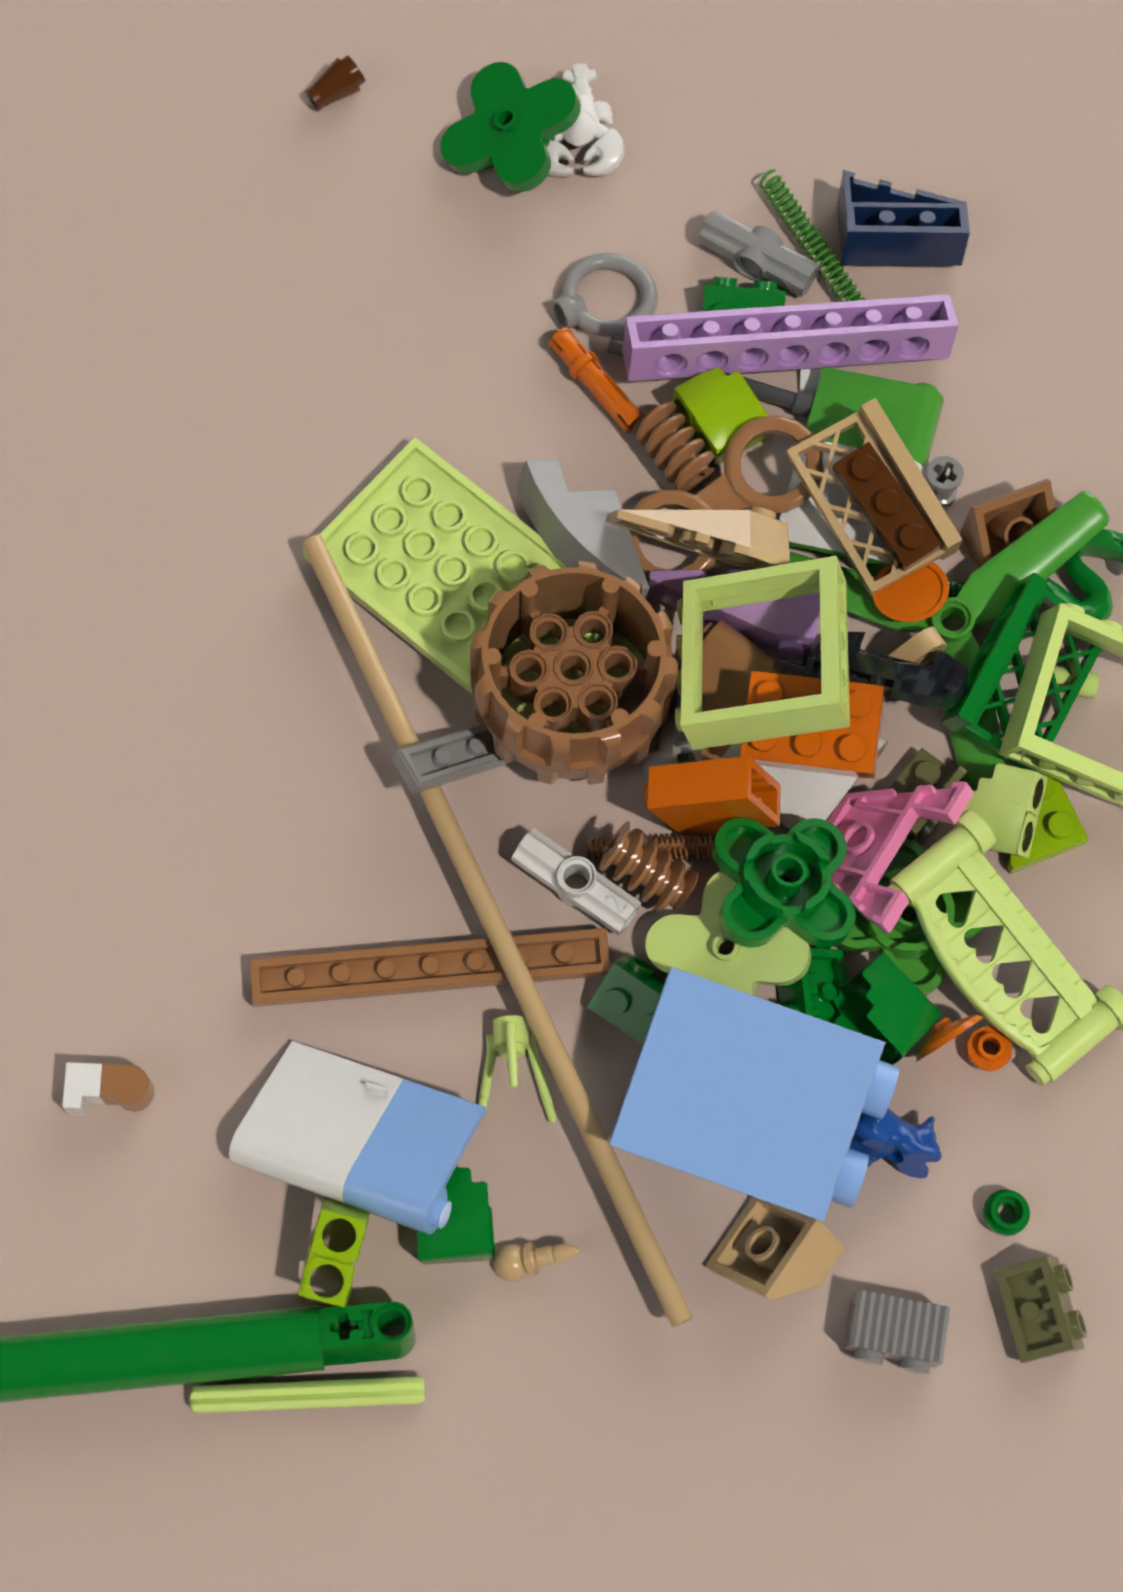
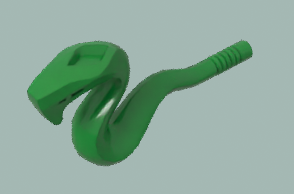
M1102 529L1064 563L1068 574L1082 589L1085 597L1084 600L1081 601L1074 598L1061 585L1049 578L1046 579L1048 584L1045 588L1066 602L1082 607L1085 610V614L1099 620H1107L1111 616L1113 609L1111 591L1105 581L1081 559L1083 556H1097L1112 559L1123 564V534L1109 529ZM948 581V597H957L966 582L957 581L955 583V581Z

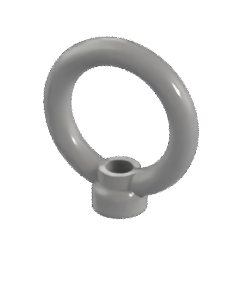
M600 253L585 257L570 268L562 283L561 297L552 301V309L556 321L561 328L568 327L571 329L578 325L584 330L600 336H624L626 318L611 321L599 319L589 314L585 301L577 294L579 283L588 274L602 269L617 270L627 274L637 283L641 291L640 306L630 316L653 315L657 305V289L652 276L641 264L623 255Z

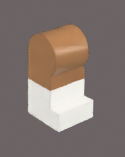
M66 1062L62 1108L69 1116H88L89 1104L119 1105L127 1111H141L148 1107L153 1100L154 1085L146 1072L138 1066Z

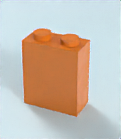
M750 756L649 767L648 783L645 784L643 792L647 809L680 835L718 832L725 822L734 818H750L758 821L765 827L780 826L781 784Z

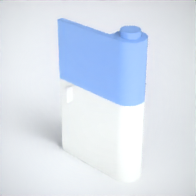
M291 1041L235 1131L230 1144L229 1158L236 1165L417 1231L432 1234L437 1228L442 1229L449 1219L452 1204L450 1201H447L446 1184L486 1113V1107Z

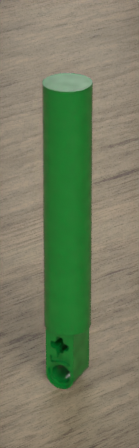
M390 1301L345 1306V1308H321L320 1305L1 1336L0 1403L325 1370V1366L399 1359L409 1354L414 1347L415 1331L413 1318L410 1310L405 1305ZM391 1324H398L405 1328L401 1334L395 1337H387L381 1333L385 1327ZM350 1331L349 1339L340 1340L343 1336L342 1332Z

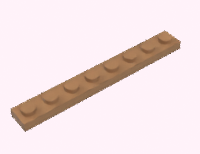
M606 928L512 936L534 982L606 976L611 968ZM488 938L250 959L252 1003L254 1007L510 984Z

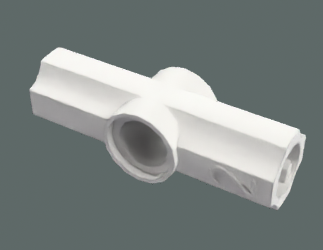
M535 828L524 836L512 855V862L557 892L558 897L563 903L580 908L618 936L626 930L641 907L642 903L598 873L588 859L572 855ZM578 874L583 876L588 881V884L583 888L573 889L565 883V879L570 875Z

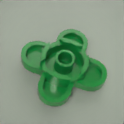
M506 62L491 63L482 68L471 83L470 93L475 112L455 122L446 130L440 144L441 154L455 172L471 174L488 166L493 169L495 167L497 175L508 189L516 192L529 191L539 186L548 176L551 159L547 147L550 139L554 141L556 135L566 131L576 122L581 111V102L573 86L563 79H548L530 88H526L523 78L513 65Z
M734 818L725 822L719 828L712 844V856L716 865L737 884L727 894L719 911V923L724 934L734 943L750 948L767 944L784 927L790 928L804 941L813 946L828 948L843 942L854 926L856 913L850 898L835 886L831 880V877L841 866L847 852L846 841L841 831L832 823L818 818L800 821L786 835H774V832H771L764 825L750 818Z

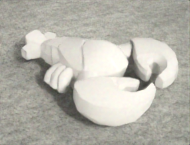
M573 64L572 69L565 70L563 80L569 82L576 91L581 102V111L578 119L569 129L556 135L554 141L550 139L547 149L551 159L548 175L551 177L574 175L575 167L565 166L558 161L560 159L567 160L569 163H574L575 161L572 153L560 143L564 139L576 147L585 146L595 138L598 139L585 153L583 161L589 163L592 159H600L592 165L583 167L584 174L609 175L619 168L625 156V142L617 130L614 128L609 129L599 122L603 121L607 124H612L614 121L612 119L613 115L610 104L602 101L594 102L589 85L596 81L598 77L596 70L588 69L586 64Z

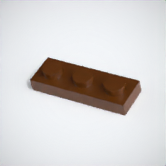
M867 442L833 464L832 470L904 572L940 550L942 544L870 442Z

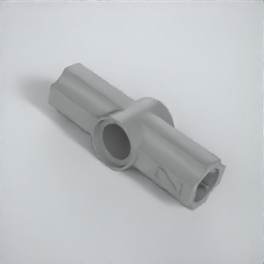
M717 210L708 214L698 234V243L732 260L736 270L746 278L759 281L766 278L771 282H778L779 286L800 297L807 294L819 271L820 264L785 247L781 237L770 228L756 226L751 229Z

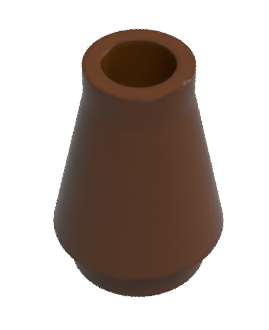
M346 55L341 60L337 57L316 82L305 90V93L315 108L320 111L329 104L359 92V86L364 84L366 80L356 63L350 56Z

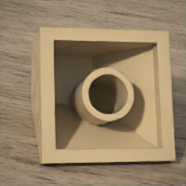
M752 1197L705 1267L711 1272L771 1301L821 1286L846 1247L820 1220Z

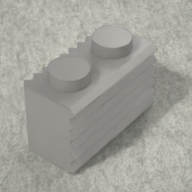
M857 1289L851 1298L844 1350L855 1352L854 1359L860 1362L882 1365L884 1357L902 1361L901 1369L929 1374L930 1367L937 1368L943 1364L950 1307Z

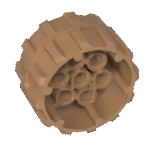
M578 561V567L552 570L545 565H540L528 570L527 579L512 590L497 591L488 601L487 622L481 631L476 632L472 636L470 645L473 711L476 721L485 724L493 735L495 753L504 762L518 761L529 769L536 771L537 780L550 785L558 778H587L588 785L603 783L607 772L621 766L628 760L632 765L639 764L647 757L654 734L659 727H663L667 723L672 708L678 662L673 658L672 624L668 615L663 611L659 613L654 611L652 606L642 596V584L634 578L627 576L623 581L616 576L599 571L594 562ZM564 619L577 620L574 626H568ZM615 631L634 645L644 660H637L634 653L624 646H612V637ZM587 633H597L603 640L598 643H589L582 637ZM544 635H553L560 641L554 645H545L538 639ZM521 636L524 641L529 642V650L520 651L512 658L510 666L501 667V655L516 638ZM616 666L625 669L628 674L621 678H615L610 676L606 670ZM568 669H577L584 676L577 680H570L565 678L562 673ZM524 671H534L540 677L536 681L525 682L518 676ZM635 682H643L641 692L644 698H646L643 703L630 715L622 708L617 709L618 698L625 697L631 693L635 687ZM502 688H510L515 698L522 702H533V714L529 716L528 720L508 705L502 697ZM593 703H601L608 708V711L601 715H595L590 713L586 707ZM549 705H556L561 707L564 713L558 717H550L544 714L542 710ZM572 722H578L586 733L566 732L571 727Z

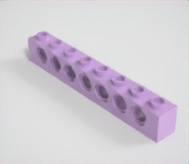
M950 294L628 316L625 321L622 351L628 382L695 377L704 371H710L716 367L720 368L725 374H732L735 371L753 373L946 359L950 357L959 325Z

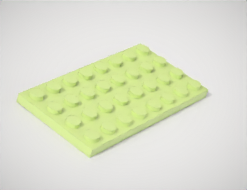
M416 437L319 534L329 550L349 595L471 694V638L476 632L481 631L487 622L488 601L497 591H510L526 580L528 570L540 565H545L550 570L567 568L554 555L537 532ZM304 549V550H303L304 559L307 560V561L311 564V562H310V560H309V558H308V556H307V554H306V551H305V549ZM577 619L564 620L568 626H574ZM615 631L612 637V646H624L634 653L637 660H644L634 645ZM587 633L582 637L589 643H598L603 640L597 633ZM544 635L538 639L545 645H554L560 641L553 635ZM521 636L516 638L501 655V667L510 666L512 658L517 653L529 650V642L524 641ZM616 666L606 670L610 676L615 678H621L628 674L625 669ZM568 669L562 673L565 678L570 680H577L584 676L577 669ZM524 671L518 677L525 682H533L540 676L534 671ZM502 688V697L508 705L528 720L529 716L533 714V702H522L515 698L510 688ZM593 703L586 707L590 713L595 715H601L608 711V708L601 703ZM549 705L542 710L544 714L550 717H558L564 713V710L556 705ZM572 722L571 727L566 733L586 732L580 727L578 722Z

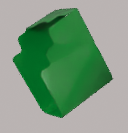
M882 952L839 989V995L834 999V1004L841 1014L835 1019V1025L885 1042L880 1060L892 1065L899 1062L942 1016L932 1002L912 983L885 952Z
M456 1166L446 1184L447 1201H450L452 1204L451 1213L446 1225L442 1229L437 1228L432 1234L416 1230L418 1259L422 1264L494 1261L492 1208L488 1203V1185L484 1181L474 1183L471 1178V1169Z

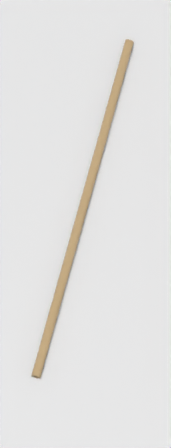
M313 535L303 541L302 545L398 748L402 749L419 744L418 737L322 536ZM441 786L419 792L672 1328L691 1320L693 1315L615 1151L609 1145L610 1141L447 798Z

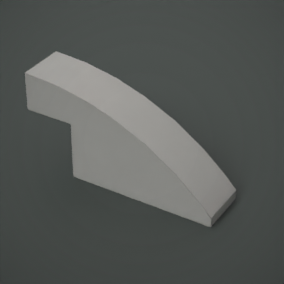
M558 459L526 460L516 489L535 529L554 555L566 567H578V561L594 562L599 571L616 576L623 581L627 576H630L642 584V596L646 598L650 588L630 530L605 522L608 513L622 510L616 490L568 491Z

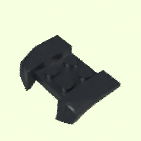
M848 632L849 678H854V676L868 679V683L893 688L890 698L934 709L953 708L965 694L968 668L947 652L940 650L932 665L928 666L862 650L860 647L865 632ZM821 641L811 651L801 657L774 661L772 669L821 679Z

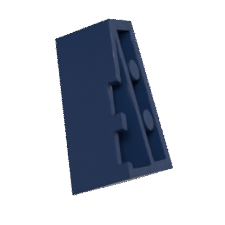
M843 170L837 202L842 264L962 266L970 234L967 202L919 189L916 190L915 194L892 189V182L880 180L877 185L854 179V172Z

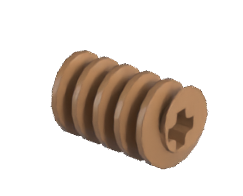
M669 401L652 408L639 418L632 428V433L636 434V440L642 446H646V453L651 458H655V465L660 470L665 471V478L670 483H674V489L691 493L703 486L713 476L715 469L709 468L708 465L713 461L715 455L712 451L704 452L701 455L698 454L703 449L705 442L701 438L689 442L696 430L692 426H687L680 430L681 426L685 423L686 417L682 413L670 417L676 409V404L673 401Z
M630 822L624 823L606 845L599 869L604 871L612 864L616 865L613 880L619 881L628 874L631 876L627 885L628 891L631 892L638 886L643 885L644 889L640 900L646 902L656 895L658 899L654 906L655 911L660 912L668 905L672 907V910H676L688 899L695 888L699 878L698 872L692 869L686 871L684 861L681 859L672 861V854L669 850L661 849L658 851L657 841L654 839L644 841V833L641 829L635 828L629 831Z

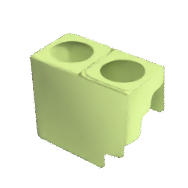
M998 763L995 766L992 778L979 779L977 790L973 791L974 794L963 812L967 809L974 811L990 827L997 843L989 850L1029 858L1048 781L1047 776L1036 771Z

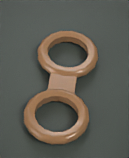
M781 415L761 416L744 424L730 439L724 455V474L696 495L680 489L659 490L642 498L632 510H660L665 507H678L684 510H750L755 506L771 510L775 513H786L803 505L811 497L802 481L794 490L784 495L767 496L756 492L746 483L741 472L740 460L742 454L753 439L764 434L779 433L790 437L797 444L814 434L799 421ZM811 449L804 453L806 468L823 472L822 451ZM814 479L815 483H816L817 486H818L819 483H820V480ZM630 531L647 582H649L650 571L700 570L707 573L715 565L716 560L699 555L692 564L680 570H665L656 567L644 557L639 546V533Z

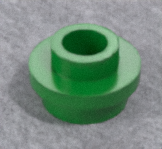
M1002 1189L994 1192L987 1198L983 1207V1217L987 1226L996 1234L1012 1236L1018 1234L1026 1227L1030 1218V1209L1027 1201L1021 1194L1013 1190ZM1000 1206H1008L1012 1210L1013 1219L1011 1221H1004L999 1217L998 1208Z

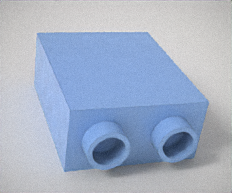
M670 967L611 1134L609 1145L824 1222L831 1201L852 1208L858 1197L866 1174L869 1155L849 1147L861 1113L880 1120L883 1119L892 1099L900 1068L880 1060L885 1045L883 1041Z

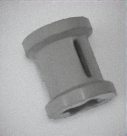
M939 456L928 464L925 479L932 491L937 490L936 497L942 506H949L955 500L958 492L957 488L961 485L964 472L961 464L956 459L949 456ZM948 468L951 469L949 475L946 474V471H947Z

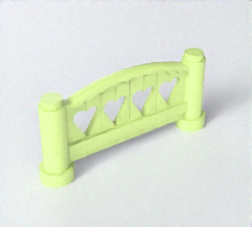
M967 809L961 814L957 823L953 825L954 828L894 876L889 881L890 885L888 887L902 891L908 898L909 903L907 905L912 906L915 910L933 952L952 982L989 1023L1030 1054V1062L1025 1065L1026 1070L1038 1084L1044 1086L1047 1082L1053 1083L1115 1029L1123 1031V995L1116 988L1108 984L1096 994L1090 990L983 856L984 853L997 843L996 837L987 823L978 814ZM973 891L963 925L959 928L953 927L948 921V913H943L937 908V897L944 893ZM1001 926L992 959L987 963L979 961L976 956V948H970L964 941L966 931L973 928ZM1029 961L1020 994L1016 998L1008 997L1004 991V984L994 980L992 975L993 968L997 964ZM1057 996L1048 1029L1044 1033L1036 1032L1032 1026V1019L1025 1018L1021 1013L1020 1007L1022 1002L1031 998Z

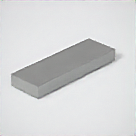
M485 724L399 749L391 757L412 795L512 763L504 762L495 753L493 735Z

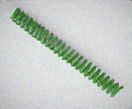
M776 169L766 172L760 180L759 187L763 189L765 195H768V200L772 201V206L776 207V212L780 213V217L784 219L788 229L793 231L792 235L797 237V242L801 243V248L805 249V254L809 255V259L816 263L822 260L818 272L822 274V278L826 280L830 290L835 292V297L839 298V302L865 300V297H860L861 291H856L857 285H851L853 279H847L849 273H842L844 267L839 266L840 261L835 260V254H830L832 249L826 248L827 242H822L823 236H817L819 230H813L815 224H809L811 218H805L806 212L801 211L802 206L797 205L798 200L793 199L794 194L789 193L790 188L785 187L786 182L781 181V176H773L767 181L765 186L763 185L764 179L771 173L776 172Z

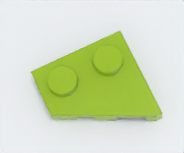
M1039 771L1038 773L1048 777L1030 855L1029 858L1009 854L1007 869L1010 874L1082 846L1089 839L1060 781Z

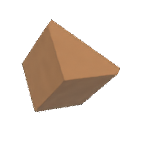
M1045 479L970 507L960 533L978 568L1056 511L1051 481Z

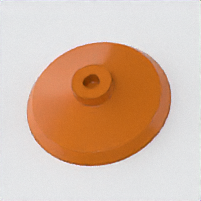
M893 562L881 569L874 581L888 575L891 572ZM932 562L875 593L872 597L876 607L885 616L900 622H917L933 616L943 607L949 594V582L944 571Z
M975 1014L951 1022L949 1017L944 1018L929 1029L933 1035L916 1053V1062L951 1041L984 1017Z

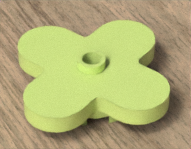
M721 870L708 880L704 888L699 915L672 914L664 916L652 925L645 942L649 960L662 973L667 975L670 967H674L755 996V989L761 984L786 986L800 980L809 969L811 948L809 943L804 941L794 931L784 927L770 942L763 946L750 948L734 943V949L730 954H720L721 948L733 941L721 929L719 911L727 894L737 885L736 882Z

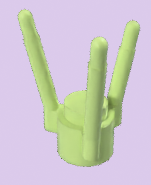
M509 1015L494 1019L492 1021L493 1034L486 1036L487 1053L478 1104L487 1107L497 1052L500 1058L507 1059L509 1085L515 1088L518 1085L517 1059L526 1055L525 1050H527L548 1121L554 1123L557 1118L537 1051L536 1038L533 1032H529L526 1017Z

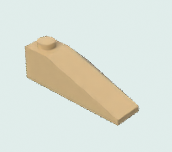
M754 506L751 510H616L608 513L605 520L607 523L746 571L790 563L788 524L776 520L775 512Z

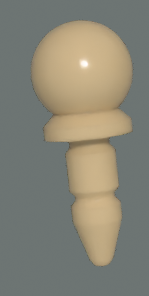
M531 1242L524 1244L523 1247L516 1244H508L501 1247L495 1254L494 1269L503 1280L510 1282L518 1281L527 1273L531 1276L537 1275L539 1267L553 1265L555 1262H566L578 1255L579 1248L574 1245L557 1244L554 1247L546 1246L536 1249Z

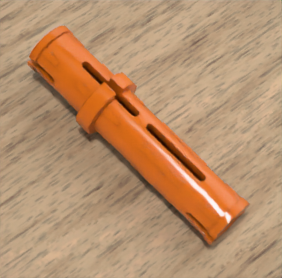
M568 327L557 331L551 337L552 340H549L548 345L569 367V374L573 379H579L588 388L596 400L615 419L625 434L631 433L634 424L644 414L603 370L602 366L598 363V356L593 351L588 352Z

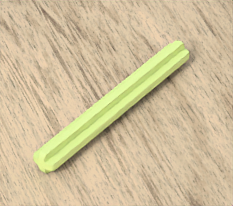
M422 1377L194 1386L190 1393L191 1410L195 1413L421 1404L425 1400V1381Z

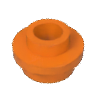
M985 1026L972 1033L967 1041L966 1051L969 1060L975 1067L983 1071L992 1072L1003 1068L1008 1063L1012 1055V1044L1010 1039L998 1029L992 1026ZM992 1041L995 1043L998 1049L997 1054H987L983 1049V1042Z

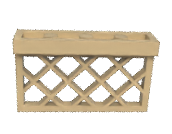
M876 398L861 405L858 412L786 450L785 455L870 596L940 558L944 560L957 553L962 542L961 536ZM854 426L864 440L863 445L870 442L942 544L940 550L905 572L901 567L897 569L898 562L888 549L872 545L875 534L873 527H871L867 544L849 539L844 531L847 518L869 523L862 512L850 510L853 500L850 494L846 508L828 504L823 496L826 482L844 487L837 476L829 474L834 455L845 457L853 452L836 445L839 435ZM834 437L832 445L824 443ZM811 449L829 453L824 473L806 468L800 455ZM814 479L822 481L820 489ZM835 514L843 516L841 524L839 523ZM856 550L864 552L863 559H861ZM869 553L894 560L891 572L877 581H874L866 567Z

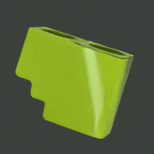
M716 367L710 371H704L675 387L672 401L676 404L674 412L676 414L682 413L686 417L683 424L684 427L692 426L696 430L693 440L701 438L705 442L701 452H713L715 457L710 463L713 468L724 462V455L730 439L744 424L761 416H769L739 371L726 375L720 368ZM769 434L753 439L744 451L769 438Z
M327 1197L323 1200L304 1263L298 1296L345 1308L350 1300L355 1278L356 1266H353L351 1263L356 1261L357 1265L369 1220L368 1212ZM334 1219L349 1221L356 1231V1240L353 1246L343 1252L332 1251L323 1242V1229L328 1222ZM321 1265H333L343 1275V1287L333 1297L318 1295L310 1286L312 1272Z

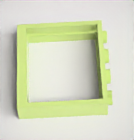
M837 556L683 581V599L677 601V613L682 625V634L676 637L677 653L682 661L681 670L677 671L676 688L681 697V707L675 709V723L678 732H684L693 750L850 727L846 579ZM820 593L822 694L702 712L703 612Z
M1060 603L1041 613L999 755L1123 807L1122 772L1035 735L1065 633L1123 658V628L1120 624L1111 620H1099L1087 615L1085 610L1078 605Z

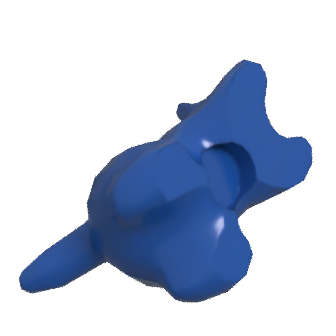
M889 1107L882 1120L861 1113L849 1147L869 1155L867 1167L881 1158H888L903 1174L915 1178H926L929 1172L926 1163L937 1162L942 1157L940 1147L936 1141L934 1117H929L922 1124L913 1125L902 1120Z

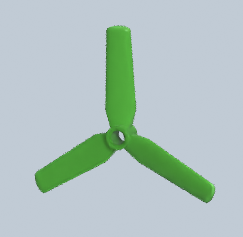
M1081 491L971 573L957 597L947 598L945 604L937 613L917 622H900L885 616L876 607L873 597L869 595L856 571L841 566L846 579L847 612L897 631L919 633L926 628L935 627L947 644L944 651L962 662L969 670L980 650L978 643L972 635L973 629L996 620L1016 582L1034 572L1045 580L1108 525V513L1093 494ZM790 552V563L814 559ZM954 617L959 619L964 627L957 631H949L942 626L941 622L946 618ZM993 696L991 697L989 703L994 702ZM996 708L985 710L977 725L991 734L1000 733ZM948 728L958 768L962 766L968 771L963 782H967L971 789L975 791L977 790L979 779L992 778L995 766L998 763L1005 764L1004 758L961 729L953 732Z

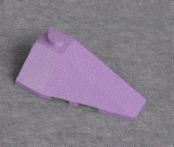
M742 569L728 570L727 574L741 572ZM700 570L650 571L648 584L650 589L647 596L677 609V601L683 599V581L709 577V575ZM820 593L704 611L703 621L707 623L712 622L716 625L721 620H724L755 644L768 650L778 651L784 656L798 657L812 650L820 611Z

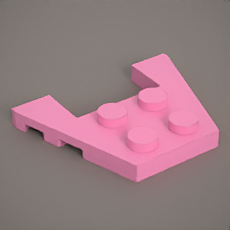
M959 781L952 782L951 788L935 789L930 784L917 786L914 792L897 793L894 788L847 793L828 819V822L835 825L841 831L847 845L845 859L837 872L831 877L832 883L850 898L855 910L884 933H891L909 900L902 891L877 884L884 876L900 846L906 840L917 818L923 817L955 825L974 794L967 782Z

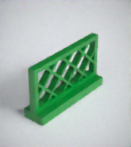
M1035 572L1015 583L968 670L965 694L953 708L947 709L940 722L953 732L961 729L997 754H999L1003 742L999 738L1004 737L1009 722L1006 705L1014 704L1016 699L1015 697L1004 700L999 682L1003 675L1015 672L1018 686L1020 685L1026 664L1022 662L1019 645L1023 639L1035 636L1039 622L1037 611L1042 602L1051 608L1060 603H1068L1045 588L1048 581ZM1029 626L1031 627V632H1027ZM1067 633L1064 634L1063 638L1066 655L1058 656L1056 663L1068 660L1073 679L1068 686L1058 688L1053 671L1046 696H1050L1054 715L1050 721L1043 723L1038 721L1035 731L1036 736L1050 742L1055 740L1102 650L1090 644L1088 650L1076 652L1073 637ZM1084 657L1080 663L1078 658ZM1012 661L1013 667L1007 668ZM1065 692L1063 698L1061 699L1060 693ZM993 696L994 702L989 703L991 697ZM996 708L1002 732L991 734L977 725L985 710ZM1042 728H1046L1044 734H1042ZM1002 756L1018 768L1038 772L1035 769Z

